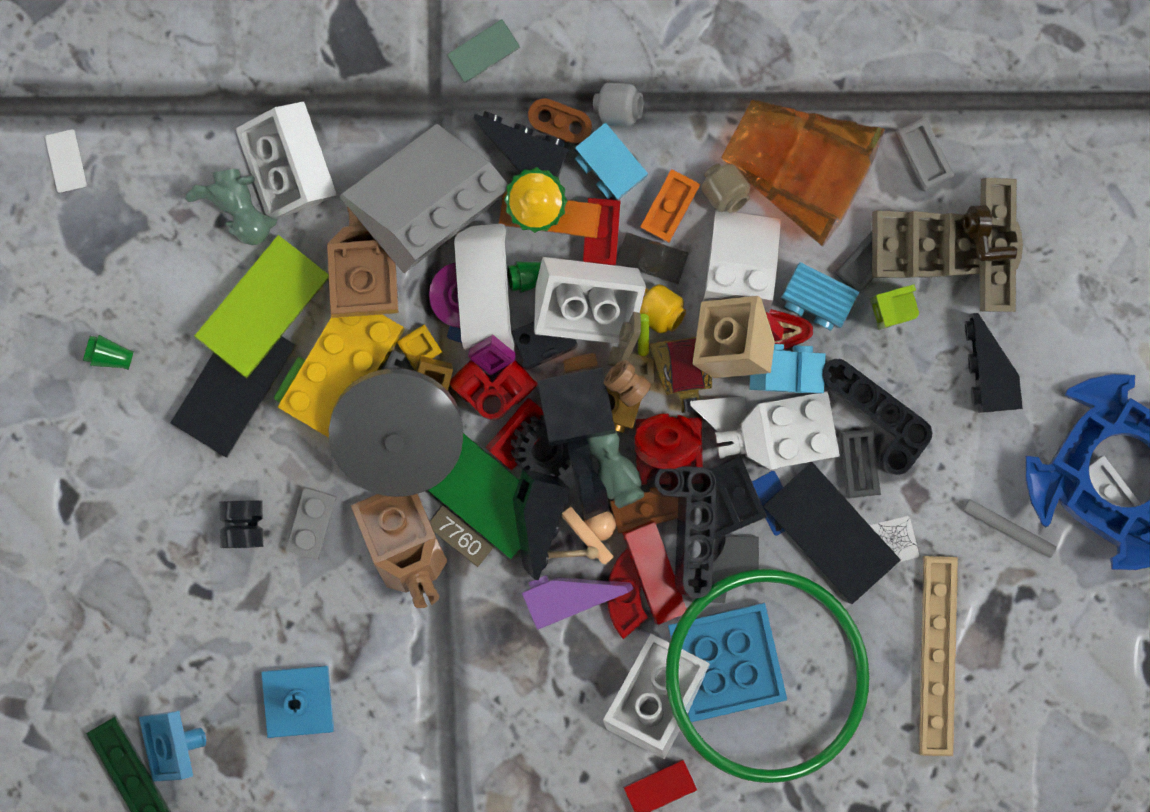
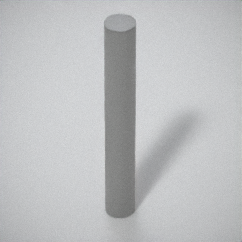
M971 499L967 501L963 511L1049 558L1055 553L1057 546Z

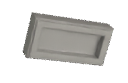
M926 117L895 132L924 191L955 176Z

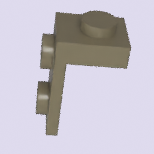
M633 312L629 322L624 321L619 334L620 342L618 347H612L608 357V365L613 367L618 362L627 360L635 367V373L643 375L652 386L654 382V360L631 354L641 332L640 313Z

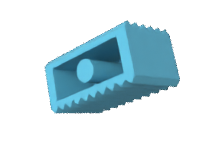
M799 262L780 299L786 302L785 309L799 316H802L805 311L816 317L814 320L815 324L832 331L834 326L836 328L843 326L859 291Z

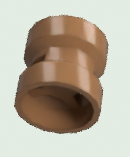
M627 360L618 362L604 378V384L612 392L617 391L619 399L627 407H631L641 401L651 387V383L643 375H637L635 367Z

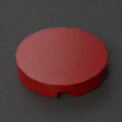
M669 414L654 415L639 424L635 435V451L639 458L650 466L660 469H676L688 465L697 457L701 449L700 431L694 422L684 416L677 415V418L669 417Z

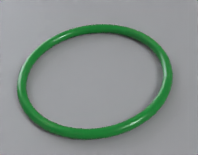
M754 569L739 572L714 583L706 596L695 598L680 618L673 632L668 647L665 670L666 690L673 716L679 729L695 751L713 766L729 775L760 783H779L796 780L819 770L832 761L845 748L856 732L863 717L869 693L870 675L867 652L862 636L849 612L830 592L819 584L803 576L783 570ZM760 582L780 583L798 588L812 595L826 606L844 629L849 639L856 665V690L853 705L843 728L836 738L822 752L801 764L771 770L756 769L735 763L719 754L707 744L696 731L688 717L679 687L681 650L688 631L697 616L706 606L723 593L746 584Z

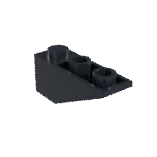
M484 111L483 116L475 113L474 122L520 174L524 169L532 170L537 167L542 171L549 170L553 176H560L568 155V149L563 147L564 141L546 135L545 139L538 138L532 135L533 129L515 123L514 128L501 123L503 118Z
M970 314V321H965V336L967 341H972L973 354H968V368L970 374L975 373L976 387H971L973 407H978V413L1023 409L1019 374L980 314Z
M523 469L513 497L514 513L523 568L534 580H539L542 570L548 564V551L551 542L556 538L559 531V519L562 510L566 508L569 502L570 488L559 477Z

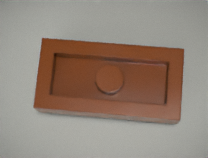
M649 491L645 492L644 497L622 508L615 506V501H610L618 534L651 520L658 524L677 519L678 497L658 496Z

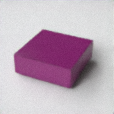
M493 334L471 347L468 353V358L490 375L513 363L516 356L513 350Z

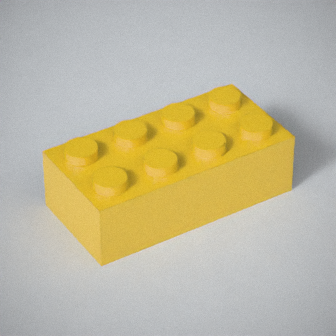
M383 314L331 317L278 405V408L329 438L331 414L340 395L360 377L382 369L405 328Z

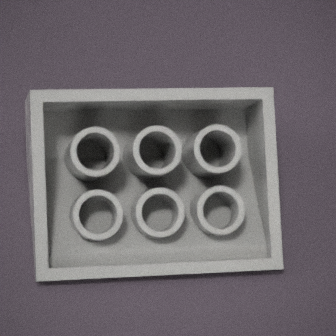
M435 124L343 192L339 197L400 270L406 273L496 204L507 192L506 186L508 184L488 160L440 125Z

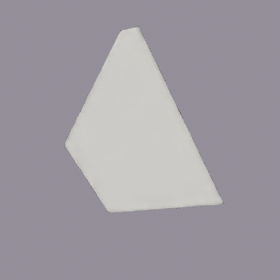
M745 396L690 401L691 407L718 432L740 428L739 424L747 416Z

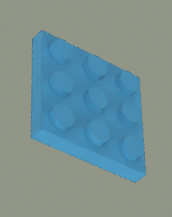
M765 602L695 619L688 631L682 649L710 663V666L688 712L691 722L787 701ZM678 622L668 624L671 638Z

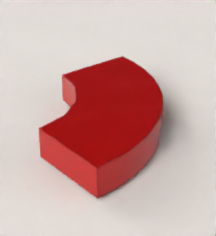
M628 548L622 552L615 562L608 580L629 582L633 587L630 592L607 601L610 618L622 639H625L648 618L641 605L640 591L642 586Z

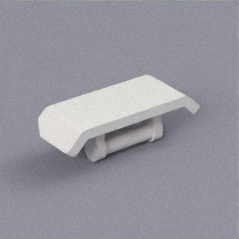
M504 224L470 226L455 236L454 247L461 341L466 351H469L471 347L492 334L514 351L515 344L511 334L505 255L506 229Z

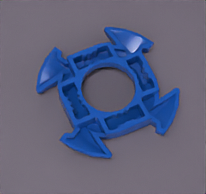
M1110 374L1088 379L1067 389L1065 392L1067 398L1091 409L1073 425L1049 465L1042 464L1039 457L1026 456V485L1031 504L1041 524L1045 528L1051 524L1059 501L1075 520L1117 547V555L1110 558L1111 570H1140L1150 567V499L1136 507L1113 505L1098 494L1089 474V463L1093 451L1100 442L1109 437L1118 435L1134 437L1150 448V409L1132 398L1128 399V391L1135 387V375Z

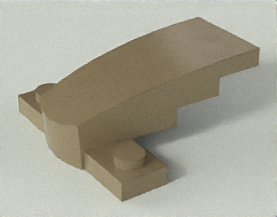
M982 178L980 205L988 206L992 215V231L988 237L989 248L1015 246L1017 250L1016 259L980 261L976 254L975 239H972L963 228V214L873 211L872 278H932L980 274V312H1016V269L1019 267L1023 251L1022 232L1018 221H1016L1017 179Z

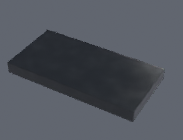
M281 336L247 379L213 353L170 423L228 458L297 345Z
M810 462L763 505L767 512L851 604L857 601L901 561L813 462Z

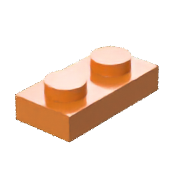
M671 169L640 228L670 243L701 184Z

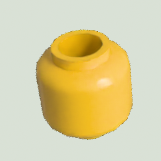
M657 284L650 290L648 288L645 289L639 313L649 316V327L657 333H665L668 330L673 332L679 327L686 315V309H684V300L681 296L666 286Z

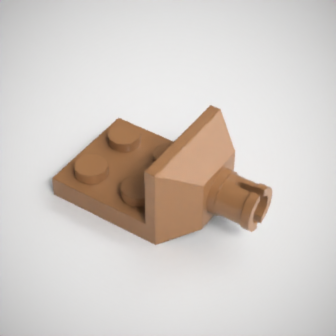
M347 206L349 226L343 227L327 243L331 317L399 313L396 264Z
M376 494L351 505L373 563L386 587L405 593L410 591L416 608L428 607L423 593L428 596L431 605L436 603L439 599V594L432 581L438 578L447 563V559L435 536L419 495L391 497Z

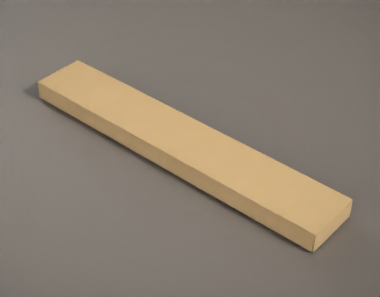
M923 556L919 755L953 756L958 557Z

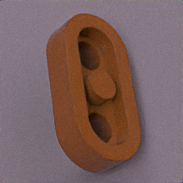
M546 98L535 101L529 108V123L538 132L574 145L580 144L591 135L592 122L589 116L580 110ZM548 111L551 114V119L548 122L540 121L538 118L540 112ZM574 122L582 126V130L578 134H573L569 130V126Z

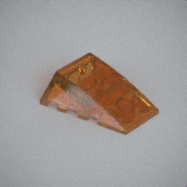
M751 100L721 159L727 164L735 165L756 190L823 247L842 223L875 159L885 128L865 126L853 121H842L824 117L821 114H810L793 108Z

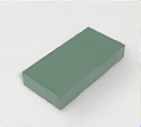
M503 19L448 53L447 57L464 83H467L518 50L520 45Z

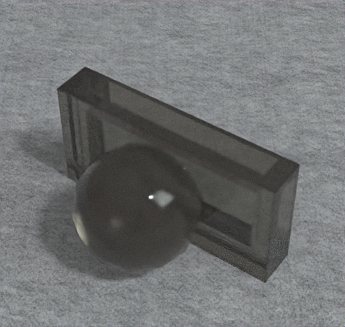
M626 232L616 264L623 267L638 268L641 273L679 285L689 253Z

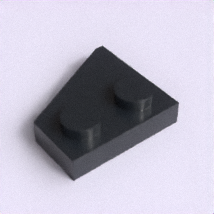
M741 456L710 469L715 475L717 483L714 540L767 517Z

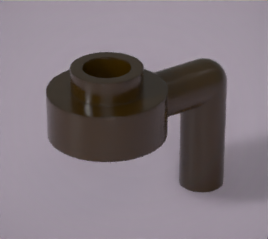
M970 206L967 213L963 216V228L972 239H975L977 258L982 262L1016 259L1017 250L1015 246L989 248L988 237L992 231V215L988 206Z

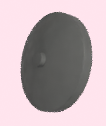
M383 369L360 377L340 395L331 414L329 443L339 468L358 486L372 493L384 496H410L431 489L445 479L452 471L462 450L463 421L453 397L434 379L420 372L408 369Z

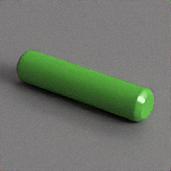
M297 357L274 395V400L279 403L281 402L305 362L303 358Z

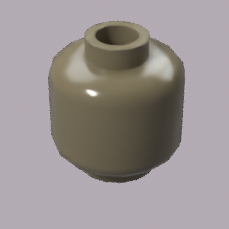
M718 163L705 172L704 177L706 179L702 184V193L717 211L734 213L749 201L750 196L748 194L751 185L735 165L726 164L721 166Z

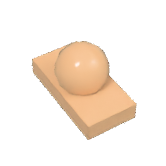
M571 506L562 513V517L588 547L594 546L598 549L599 554L597 558L602 564H606L614 557L601 542L610 538L615 532L616 522L611 512L606 511L590 519H584V521Z

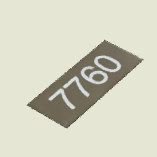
M444 506L440 508L430 521L434 533L477 567L494 548L492 544Z

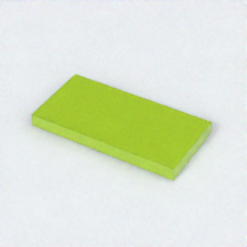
M277 235L194 337L247 379L328 281L329 274L280 235Z

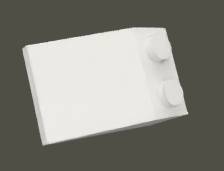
M715 210L703 302L759 296L762 299L765 312L769 313L774 295L781 219Z
M650 634L603 721L607 730L665 759L680 732L673 716L666 690V658L670 643ZM682 649L679 661V687L682 701L688 714L710 663Z

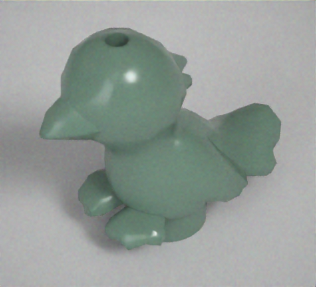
M239 169L214 172V184L208 186L196 184L186 194L185 199L187 202H194L200 199L210 200L219 209L231 214L233 221L225 223L230 227L229 233L235 235L240 241L248 245H258L265 241L270 229L278 221L277 218L264 215L255 209L252 205L250 191L247 186L255 181V177H240Z
M617 432L586 439L589 444L590 454L598 460V476L606 487L608 499L614 500L615 506L622 508L643 498L644 492L639 488L642 483L640 474L635 465L619 452L620 439Z

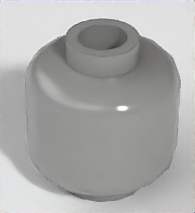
M606 83L601 88L600 94L594 95L593 111L595 114H599L600 121L603 124L607 123L608 126H632L636 119L642 117L644 107L643 94L638 92L633 84Z

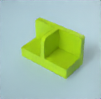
M915 284L870 298L879 330L914 320L919 316V310L913 293L916 291Z

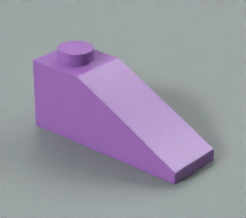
M547 575L540 577L539 580L528 582L530 589L524 591L522 595L535 626L539 630L630 592L633 587L629 582L556 577L548 580Z

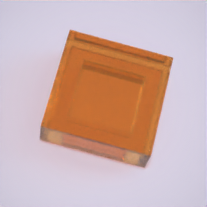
M594 353L564 359L563 361L566 374L598 366L596 354Z

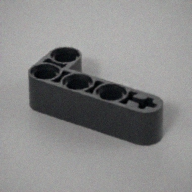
M833 359L826 362L823 369L824 385L893 436L880 455L882 469L892 475L906 473L930 443L933 434L931 425L848 362L842 359ZM840 366L843 369L841 375L847 380H851L853 375L857 378V380L849 385L846 393L842 390L847 385L843 381L838 379L831 382L830 377L832 374L828 371L830 367L835 369ZM860 384L868 386L871 391V398L867 403H860L855 399L854 391ZM887 404L893 405L898 412V416L893 423H887L881 417V410ZM913 424L920 425L924 430V437L918 443L912 442L908 437V429ZM895 450L901 452L905 458L903 466L897 470L891 468L888 464V456Z
M682 466L676 469H660L656 467L650 471L647 477L649 490L658 496L678 497L675 587L683 596L691 598L704 597L710 592L713 579L716 477L712 471L703 467ZM664 472H667L672 480L671 486L667 490L662 489L659 484V478ZM697 473L702 476L704 481L702 489L698 492L693 489L691 483L692 478ZM695 507H698L702 512V520L697 525L693 524L690 519V513ZM694 540L699 542L701 546V552L696 558L691 557L689 554V545ZM688 564H700V569L688 568ZM689 579H698V586H688Z

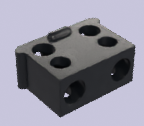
M534 321L511 331L523 358L522 366L528 371L573 351L578 346L576 339L535 334ZM525 336L530 338V342L526 345L520 343L521 339Z

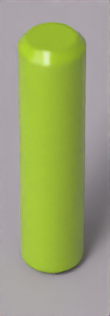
M640 314L641 332L638 337V354L646 356L649 354V316L647 314Z

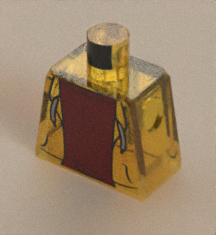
M696 337L649 344L665 396L679 394L682 413L695 411L691 407L690 401L700 400V390L712 388V376L693 365Z

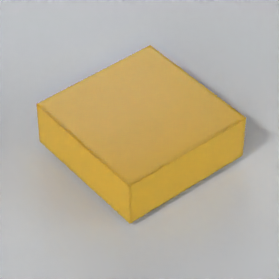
M425 324L397 341L414 370L417 368L420 355L435 358L442 353V350Z

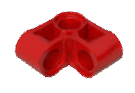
M472 360L464 365L450 380L452 388L467 403H470L484 418L492 421L504 417L516 404L524 400L538 386V383L516 360L509 364L495 378L493 383ZM490 396H496L501 400V408L495 414L486 413L483 407L484 401Z

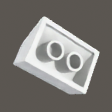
M304 101L274 107L235 128L251 175L255 177L254 183L267 216L278 219L318 205L337 195Z
M543 257L536 283L535 334L619 344L622 324L624 321L629 322L633 312L639 313L646 285L639 269Z

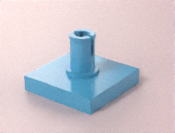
M329 665L262 671L267 738L334 732Z
M180 711L148 714L139 717L152 781L182 780L193 777L188 751L206 746V735L203 729L196 728L184 731Z

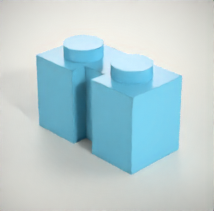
M604 123L575 147V152L578 156L574 160L586 174L592 171L600 181L595 185L606 199L612 196L615 200H620L648 176L646 170L607 123Z
M774 344L771 373L750 375L749 390L824 393L823 369L826 353H813V346H793V352L784 351V344Z

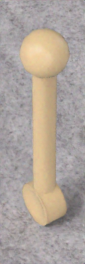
M591 546L587 550H549L548 554L549 559L587 556L589 559H595L598 557L599 551L596 547Z

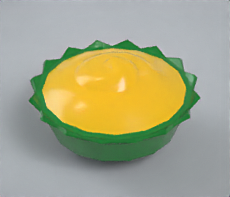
M537 167L532 170L524 169L520 175L513 176L512 183L506 186L507 194L504 198L507 204L506 213L511 216L512 223L518 224L522 230H531L533 233L540 230L548 231L551 226L558 225L560 217L565 214V205L568 202L565 197V188L561 185L559 177L553 176L549 170L542 171Z

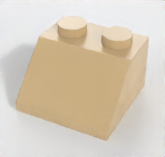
M759 296L701 302L693 365L713 378L771 373L775 340L762 299Z

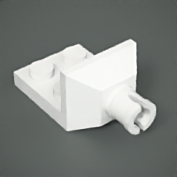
M828 391L756 404L739 424L740 428L725 432H715L716 443L732 442L731 445L717 447L719 458L735 454H745V457L767 470L840 456Z

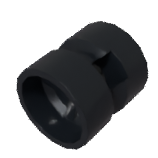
M263 500L219 501L220 520L225 523V527L220 529V548L264 547L263 528L258 526V522L263 519Z

